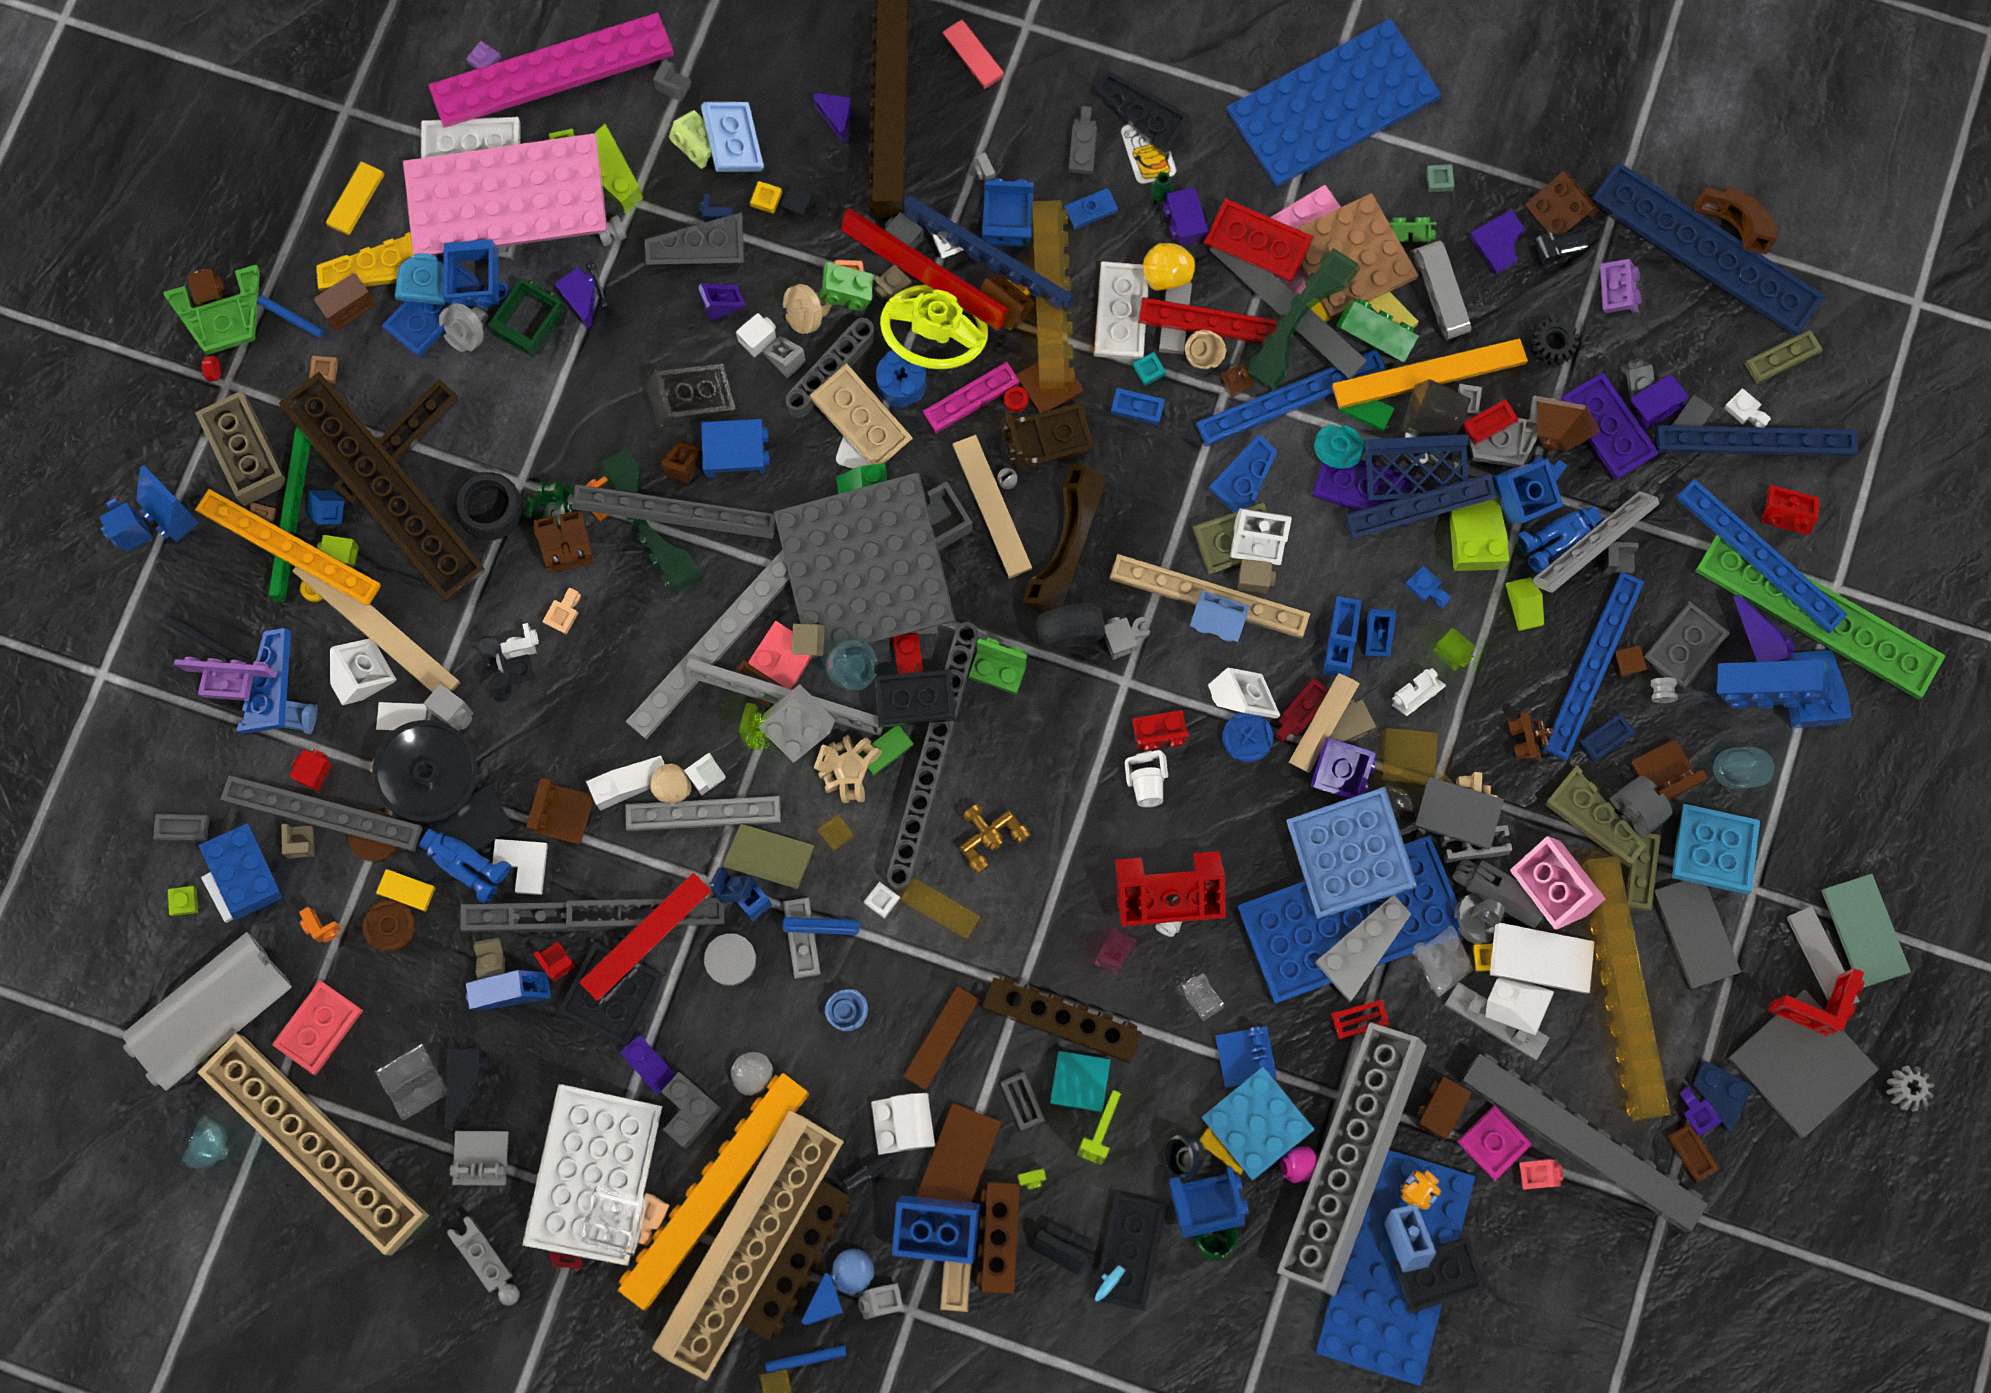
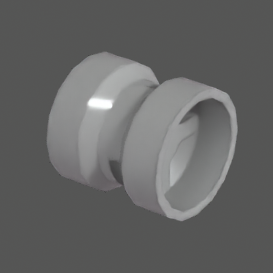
M618 215L611 217L610 221L607 222L608 232L599 233L604 246L610 245L613 240L627 238Z

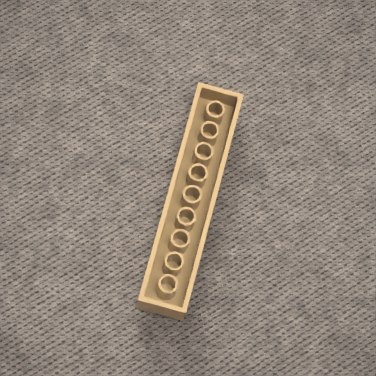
M235 1033L197 1072L384 1255L392 1256L428 1218L429 1215L244 1036Z
M789 1111L652 1348L654 1351L705 1380L708 1379L843 1143L842 1140L806 1118Z

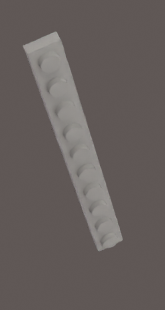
M783 549L627 719L626 723L644 739H647L699 682V680L686 676V666L689 658L714 665L790 582Z

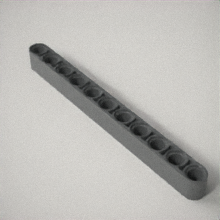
M964 622L957 626L945 670L951 669L952 679H957L961 683L959 687L953 689L955 719L958 716L978 641L977 627L970 622ZM963 632H971L974 637L969 641H964L960 638V635ZM958 655H963L967 658V661L962 665L956 664L953 660ZM956 721L929 723L888 869V882L895 891H904L911 884ZM939 726L944 727L947 733L942 737H938L933 733L935 728ZM930 751H937L941 755L936 761H930L926 756ZM923 775H930L934 778V781L930 785H923L920 783V778ZM923 799L927 802V805L924 809L917 810L913 807L914 801ZM911 823H916L920 826V830L916 834H909L906 831L907 826ZM903 848H910L913 850V855L908 859H903L899 856V852ZM897 872H902L907 876L906 880L901 884H897L892 880L893 875Z

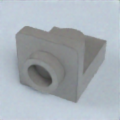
M898 1283L859 1293L858 1305L864 1319L904 1310Z

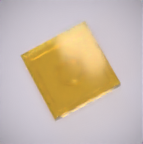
M1386 728L1382 780L1426 784L1428 777L1435 778L1438 733Z

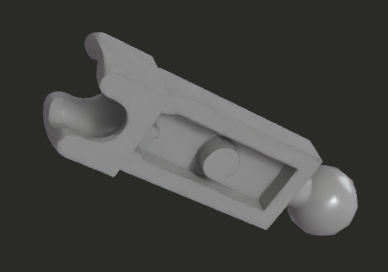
M471 1216L464 1219V1223L467 1226L465 1235L461 1236L458 1231L450 1229L447 1232L448 1236L461 1251L487 1290L492 1292L498 1288V1298L502 1304L507 1306L515 1304L519 1299V1290L515 1285L506 1282L513 1276L487 1240L476 1221Z

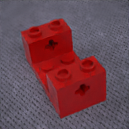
M1220 852L1193 853L1194 871L1153 875L1144 874L1142 858L1116 860L1117 903L1121 926L1226 918L1225 874ZM1171 894L1179 896L1175 901H1168L1166 897Z

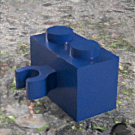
M116 498L106 502L110 511L100 516L103 526L100 528L107 540L111 539L116 548L120 546L123 550L129 552L154 538L143 517L127 502L121 505Z

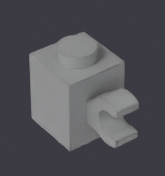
M1119 617L1105 622L1106 630L1103 637L1113 660L1136 652L1137 642L1135 639L1146 638L1150 635L1149 629L1145 631L1138 629L1140 624L1145 623L1144 617L1137 618L1132 627H1130L1127 617L1121 620Z

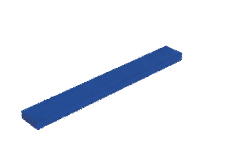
M1377 349L1361 355L1367 360V363L1353 378L1386 371ZM1334 366L1196 422V427L1207 447L1334 395L1333 383L1349 379Z
M1693 479L1676 497L1681 504L1828 634L1848 615L1697 480Z
M1622 571L1619 573L1552 727L1554 735L1547 738L1549 746L1544 747L1542 751L1564 761L1568 760L1644 581Z

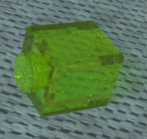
M1452 627L1437 643L1432 652L1456 671L1460 665L1465 668L1474 658L1471 653L1475 646Z

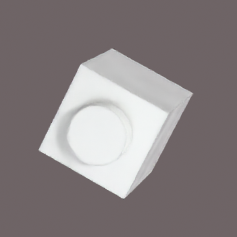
M757 313L738 329L736 334L738 341L755 358L776 340L774 330L776 327L768 317L763 318Z

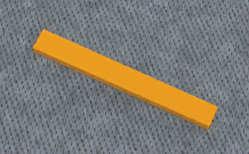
M1516 339L1333 383L1332 389L1338 407L1341 409L1524 365L1528 360L1521 340Z
M208 489L195 509L199 514L367 607L381 587V584L210 489Z

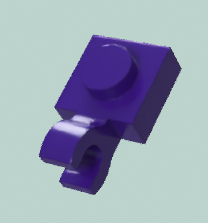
M1689 1086L1680 1091V1095L1690 1108L1684 1112V1115L1699 1136L1722 1122L1706 1098L1699 1102Z

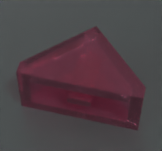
M1112 928L1096 958L1095 964L1118 975L1136 939Z

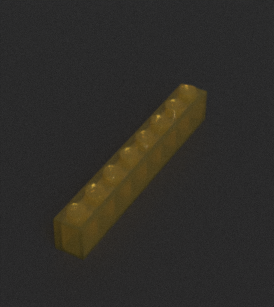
M1062 200L1032 201L1035 272L1066 291H1070V276H1065V269H1069V254H1064V247L1068 246V232H1063V224H1067V209H1062ZM1041 296L1036 297L1040 392L1069 391V382H1074V367H1069V359H1073V344L1068 345V337H1072V322H1067V314H1071V309L1068 313L1062 309L1057 310Z

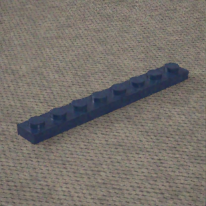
M908 195L903 202L904 213L912 222L923 224L930 233L934 235L939 234L946 238L950 245L956 248L959 246L971 258L975 260L980 259L987 263V266L994 272L1000 271L1005 274L1012 283L1016 285L1021 284L1028 288L1032 295L1035 297L1041 296L1046 299L1053 308L1057 310L1062 309L1068 313L1073 306V294L912 196Z
M1659 425L1656 428L1657 451L1665 453L1852 457L1858 454L1856 430Z

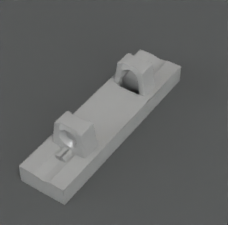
M1459 982L1456 984L1444 1006L1532 1060L1536 1061L1549 1040L1548 1036L1540 1031L1533 1035L1519 1030L1513 1037L1517 1028L1485 1017L1488 1001L1486 998Z

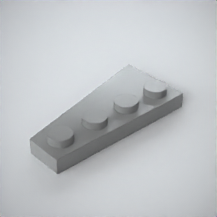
M1395 895L1391 896L1315 962L1349 1002L1357 994L1411 913Z

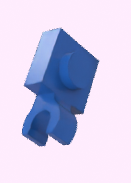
M1424 566L1405 585L1421 601L1425 602L1430 598L1441 609L1448 604V600L1451 598L1445 591L1438 589L1442 582Z

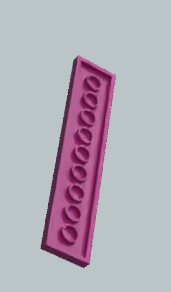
M655 13L429 84L442 125L444 128L659 61L674 56L659 13Z

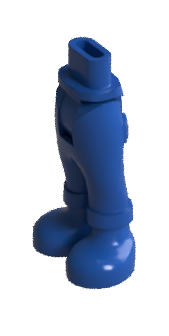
M1591 506L1586 510L1582 508L1579 511L1566 514L1554 520L1541 531L1534 533L1533 537L1527 532H1520L1516 535V543L1520 553L1526 557L1538 547H1542L1547 542L1560 537L1558 541L1547 546L1543 551L1536 552L1528 558L1529 566L1536 573L1540 574L1549 566V561H1553L1558 556L1564 554L1603 522L1604 519L1595 506Z
M432 829L426 832L419 843V846L427 851L426 855L431 856L441 869L463 882L465 886L471 889L474 888L477 892V898L482 904H487L493 898L498 889L493 883L499 884L507 876L512 866L507 861L491 864L488 859L482 857L464 842L446 836L442 832L438 834ZM463 863L475 868L476 871L484 874L493 883L481 879L479 875L466 868Z

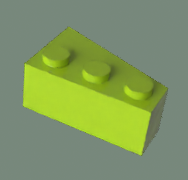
M604 124L594 133L597 136L603 195L626 215L643 197L636 179L606 124Z

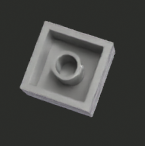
M799 684L764 713L758 728L794 763L830 734L835 719Z

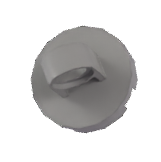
M455 303L443 309L440 314L439 324L440 327L444 325L446 331L444 337L452 347L461 352L466 350L470 352L478 348L483 342L484 333L482 326L486 323L488 314L478 306L470 309L463 304Z

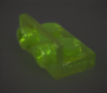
M746 703L739 734L747 748L753 750H761V747L768 749L769 742L766 734L758 728L761 721V713H759L757 705Z

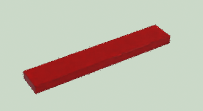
M1144 297L1141 299L1138 320L1140 324L1193 333L1200 330H1209L1222 338L1281 348L1285 344L1287 322Z
M693 872L579 983L598 1001L712 890Z

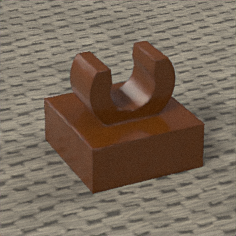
M1244 364L1221 373V379L1231 398L1254 388V382Z

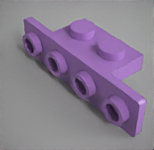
M185 657L184 660L175 659L174 665L184 671L203 673L198 695L204 698L249 701L254 676L276 678L277 672L269 668L268 664L263 662H253V665H247L245 662L238 660L223 663V661L208 658L207 662L194 657Z

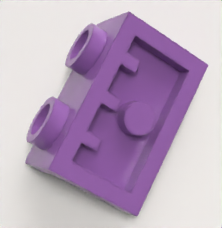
M1630 259L1600 264L1604 312L1610 313L1630 309L1633 313H1637L1638 304H1641V293L1636 286V281L1640 280L1638 267L1634 266Z

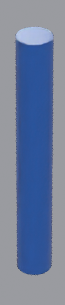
M262 295L258 298L257 304L318 338L324 335L325 330Z
M845 1345L765 1362L767 1373L844 1357L847 1356Z

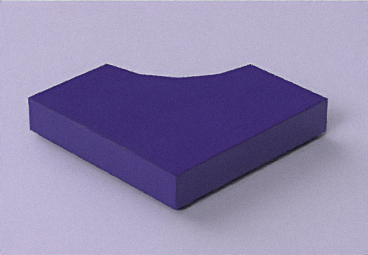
M1510 210L1472 231L1469 236L1495 275L1517 263L1518 260L1514 253V242L1525 229L1514 212Z

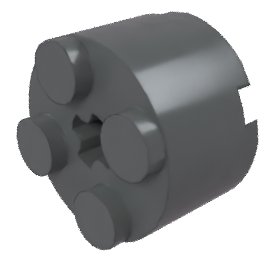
M1639 776L1611 796L1610 801L1618 810L1620 819L1625 820L1640 837L1644 838L1668 820L1672 815V808L1663 793L1658 795L1654 791V788L1657 786L1650 779Z

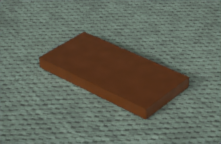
M952 1103L916 1197L971 1203L1002 1122Z

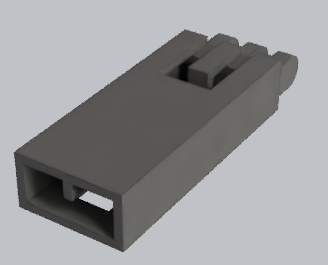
M1467 859L1460 860L1453 874V879L1456 882L1467 887L1466 890L1483 900L1492 899L1501 903L1506 913L1534 929L1537 927L1544 915L1515 878L1483 860L1479 865Z

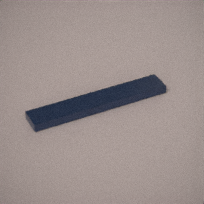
M1486 474L1344 514L1350 538L1354 539L1497 498L1491 474Z

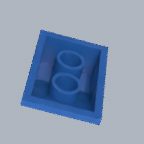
M145 465L140 468L136 499L143 507L139 510L140 513L149 522L154 519L159 524L156 529L165 539L170 536L175 542L179 541L199 522Z
M1832 650L1793 653L1794 659L1789 661L1824 660L1835 673L1834 703H1826L1824 707L1799 704L1797 708H1789L1792 729L1842 725L1852 718L1848 692Z

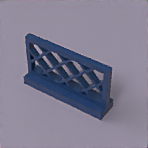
M1467 435L1367 439L1363 442L1366 455L1368 501L1398 500L1419 494L1414 493L1417 488L1421 492H1426L1420 485L1428 476H1431L1440 485L1438 488L1447 486L1446 483L1454 474L1461 481L1468 480ZM1450 452H1460L1461 463L1455 469L1444 460ZM1425 453H1431L1439 460L1430 470L1419 461ZM1406 454L1414 461L1406 471L1394 462L1399 455ZM1412 454H1420V455L1416 458V457L1413 456ZM1387 455H1395V457L1391 459ZM1372 456H1382L1389 463L1379 472L1372 466ZM1440 463L1452 472L1443 482L1432 473ZM1415 464L1427 473L1419 483L1407 474ZM1390 465L1402 474L1394 484L1382 475ZM1373 472L1377 475L1374 480H1373ZM1403 477L1407 478L1415 486L1410 493L1403 494L1395 487ZM1379 478L1390 487L1384 495H1374L1373 484ZM1392 490H1394L1397 494H1389V493H1390Z

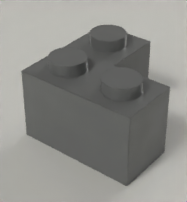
M680 1072L662 1090V1093L681 1109L663 1130L683 1148L687 1149L719 1113L721 1108Z

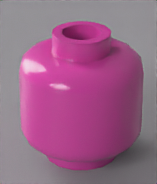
M1308 1146L1291 1148L1280 1159L1281 1173L1284 1178H1287L1292 1183L1311 1181L1320 1156L1315 1154L1312 1148Z

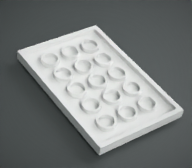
M558 1085L523 1241L524 1246L628 1265L662 1106Z

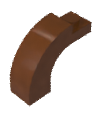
M1726 186L1723 191L1705 187L1694 203L1695 211L1718 216L1732 223L1741 234L1743 250L1766 255L1778 239L1776 226L1767 210L1757 200L1739 189Z

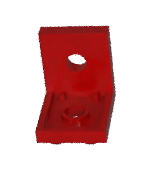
M1853 968L1839 974L1825 1011L1785 995L1772 1001L1768 1012L1824 1036H1829V1033L1835 1034L1838 1030L1843 1031L1847 1019L1850 1020L1855 1012L1856 1005L1853 1004L1855 997L1860 995L1865 984V981L1862 980L1864 972Z

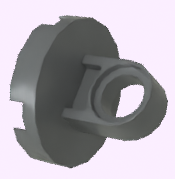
M1471 893L1461 898L1456 904L1454 919H1458L1460 925L1458 930L1466 940L1474 944L1489 943L1494 940L1495 925L1499 923L1504 924L1503 915L1505 908L1495 900H1483Z

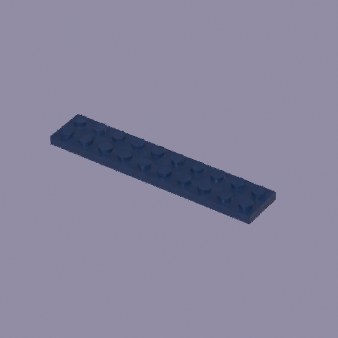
M1618 162L1591 200L1598 208L1794 336L1799 334L1825 297V295L1762 254L1743 250L1742 241L1620 162Z

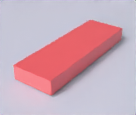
M963 20L942 32L944 39L984 89L1004 77V72Z

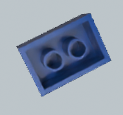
M248 823L199 845L234 921L283 899Z
M900 1196L896 1203L892 1256L972 1264L976 1256L980 1204Z

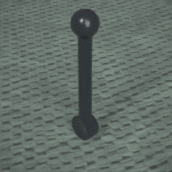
M589 262L587 268L591 271L596 282L595 285L603 309L608 308L596 272L597 265L594 262Z

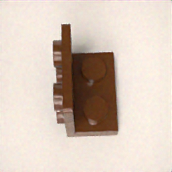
M1563 171L1526 203L1527 208L1548 233L1554 232L1556 235L1568 232L1586 215L1593 217L1599 211V208L1591 201L1569 173Z
M1676 739L1631 762L1638 776L1650 779L1657 786L1654 788V791L1658 795L1663 793L1667 800L1700 785L1708 779L1703 769L1695 773Z
M541 778L526 827L531 833L580 845L594 802L592 794L555 786L551 780Z

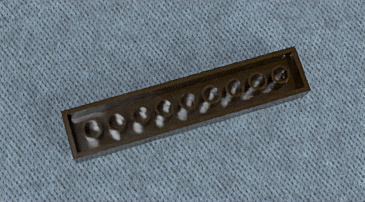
M874 0V30L872 31L873 74H871L872 119H870L871 164H869L870 187L868 189V200L870 202V212H874L875 221H888L891 217H896L900 212L904 214L909 0Z
M320 372L316 373L279 402L281 409L445 603L485 572L482 564Z

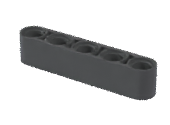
M860 318L854 321L788 392L786 404L791 416L802 418L816 405L809 398L816 390L808 388L811 383L817 382L821 386L846 363L851 368L873 344L875 333L873 323L870 320ZM860 330L869 331V334L866 336H860L857 333ZM845 347H850L853 349V351L848 354H844L841 352V350ZM828 365H835L837 367L831 372L825 370V367ZM796 400L804 402L800 407H794L792 403Z

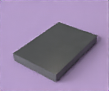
M1689 601L1646 653L1644 661L1664 677L1675 678L1677 680L1676 686L1683 691L1730 632Z
M1428 777L1414 827L1489 850L1504 799Z

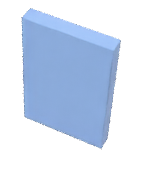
M703 102L701 108L716 172L761 171L764 166L749 103Z

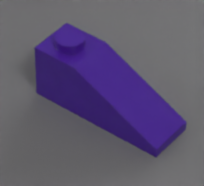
M1740 595L1734 596L1757 662L1789 661L1794 659L1792 652L1795 651V646L1792 639L1786 637L1776 625Z

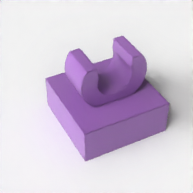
M480 41L466 60L474 68L480 69L498 63L501 56L500 53Z

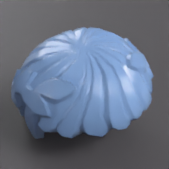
M853 989L841 990L833 994L825 1007L827 1021L833 1027L842 1031H851L860 1027L868 1014L865 997Z
M860 1249L844 1250L834 1261L831 1276L838 1290L846 1294L859 1293L870 1284L869 1282L874 1276V1265L865 1251Z

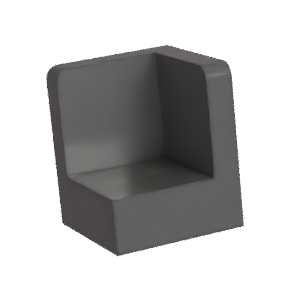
M663 60L653 78L656 91L681 102L691 85V79L676 73L673 64L666 60Z
M1613 542L1604 549L1603 573L1619 574L1622 571L1626 574H1633L1635 571L1634 553L1638 550V543Z

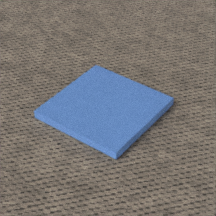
M1385 787L1286 820L1317 919L1418 887Z

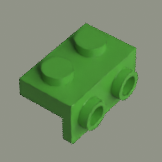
M827 262L824 266L823 286L817 297L828 304L847 306L851 310H863L872 300L874 274Z

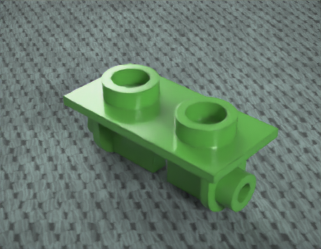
M1416 217L1414 223H1406V218H1391V223L1389 224L1399 242H1408V232H1412V242H1430V240L1435 239V230H1431V225H1437V222H1430V217Z

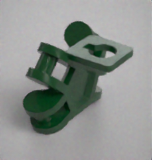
M558 481L552 482L551 485L547 482H540L537 486L538 495L526 494L525 500L527 505L526 508H523L522 515L538 519L557 516L560 525V514L578 511L571 509L575 484L563 486ZM537 504L545 505L543 512L536 509Z

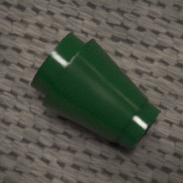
M1160 172L1150 186V195L1156 201L1164 202L1166 201L1167 194L1174 192L1170 175L1166 172Z

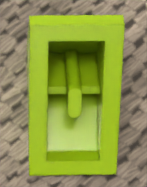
M1531 577L1507 582L1505 585L1518 630L1523 631L1543 626V597Z

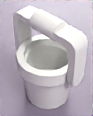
M1157 750L1139 753L1136 756L1127 758L1125 760L1127 784L1129 787H1134L1137 804L1141 807H1154L1162 804L1164 778H1168L1166 755ZM1157 758L1160 759L1161 769L1142 768L1132 773L1133 764H1141Z

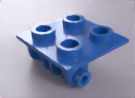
M1253 1027L1250 1030L1215 1036L1225 1088L1243 1084L1262 1067L1267 1070L1273 1079H1277L1267 1027Z

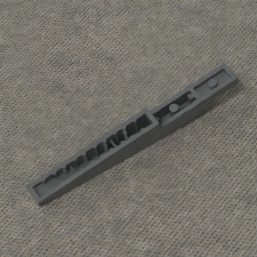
M704 898L675 927L724 924V903H721L718 898ZM665 899L567 901V903L461 904V932L515 931L517 933L635 929Z

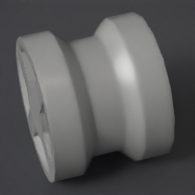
M1669 677L1651 680V687L1654 689V693L1651 696L1652 702L1671 703L1677 701L1678 695L1675 693L1677 680Z

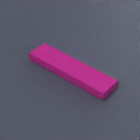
M1005 362L923 410V415L934 432L938 433L1003 395L1009 388L1020 385V381L1009 364Z

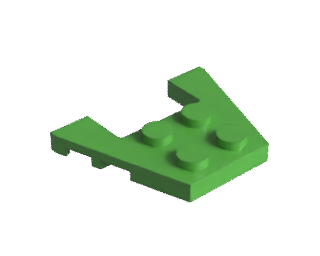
M257 265L235 271L241 291L239 295L196 308L192 307L189 292L185 286L163 292L166 299L207 355L255 341L260 270Z

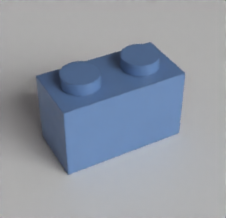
M1202 590L1190 626L1201 633H1212L1225 641L1238 642L1250 606Z
M1417 1204L1392 1209L1384 1225L1402 1271L1407 1272L1428 1267L1436 1251Z

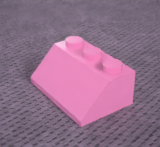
M1548 836L1510 869L1517 881L1556 930L1586 917L1606 899L1562 842Z

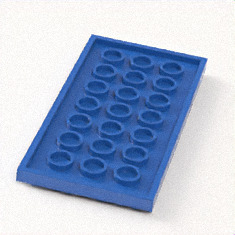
M1390 18L1227 106L1226 111L1277 188L1440 99L1442 94Z
M1430 835L1404 844L1418 887L1395 894L1411 915L1375 967L1461 936L1458 930L1460 927L1458 919H1454V911L1458 902ZM1303 881L1238 905L1237 910L1274 1004L1331 984L1330 979L1315 962L1391 896L1317 919L1306 882Z
M1389 1150L1335 1296L1331 1295L1315 1353L1421 1386L1442 1304L1409 1314L1391 1262L1398 1258L1384 1223L1392 1209L1410 1206L1401 1198L1403 1193L1400 1187L1413 1171L1417 1170L1424 1174L1428 1170L1439 1180L1436 1185L1441 1191L1439 1197L1427 1210L1419 1208L1434 1247L1458 1240L1475 1176Z

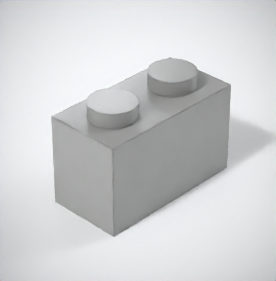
M441 684L437 686L424 702V705L434 716L458 731L465 729L472 721L471 716L474 713L466 703Z

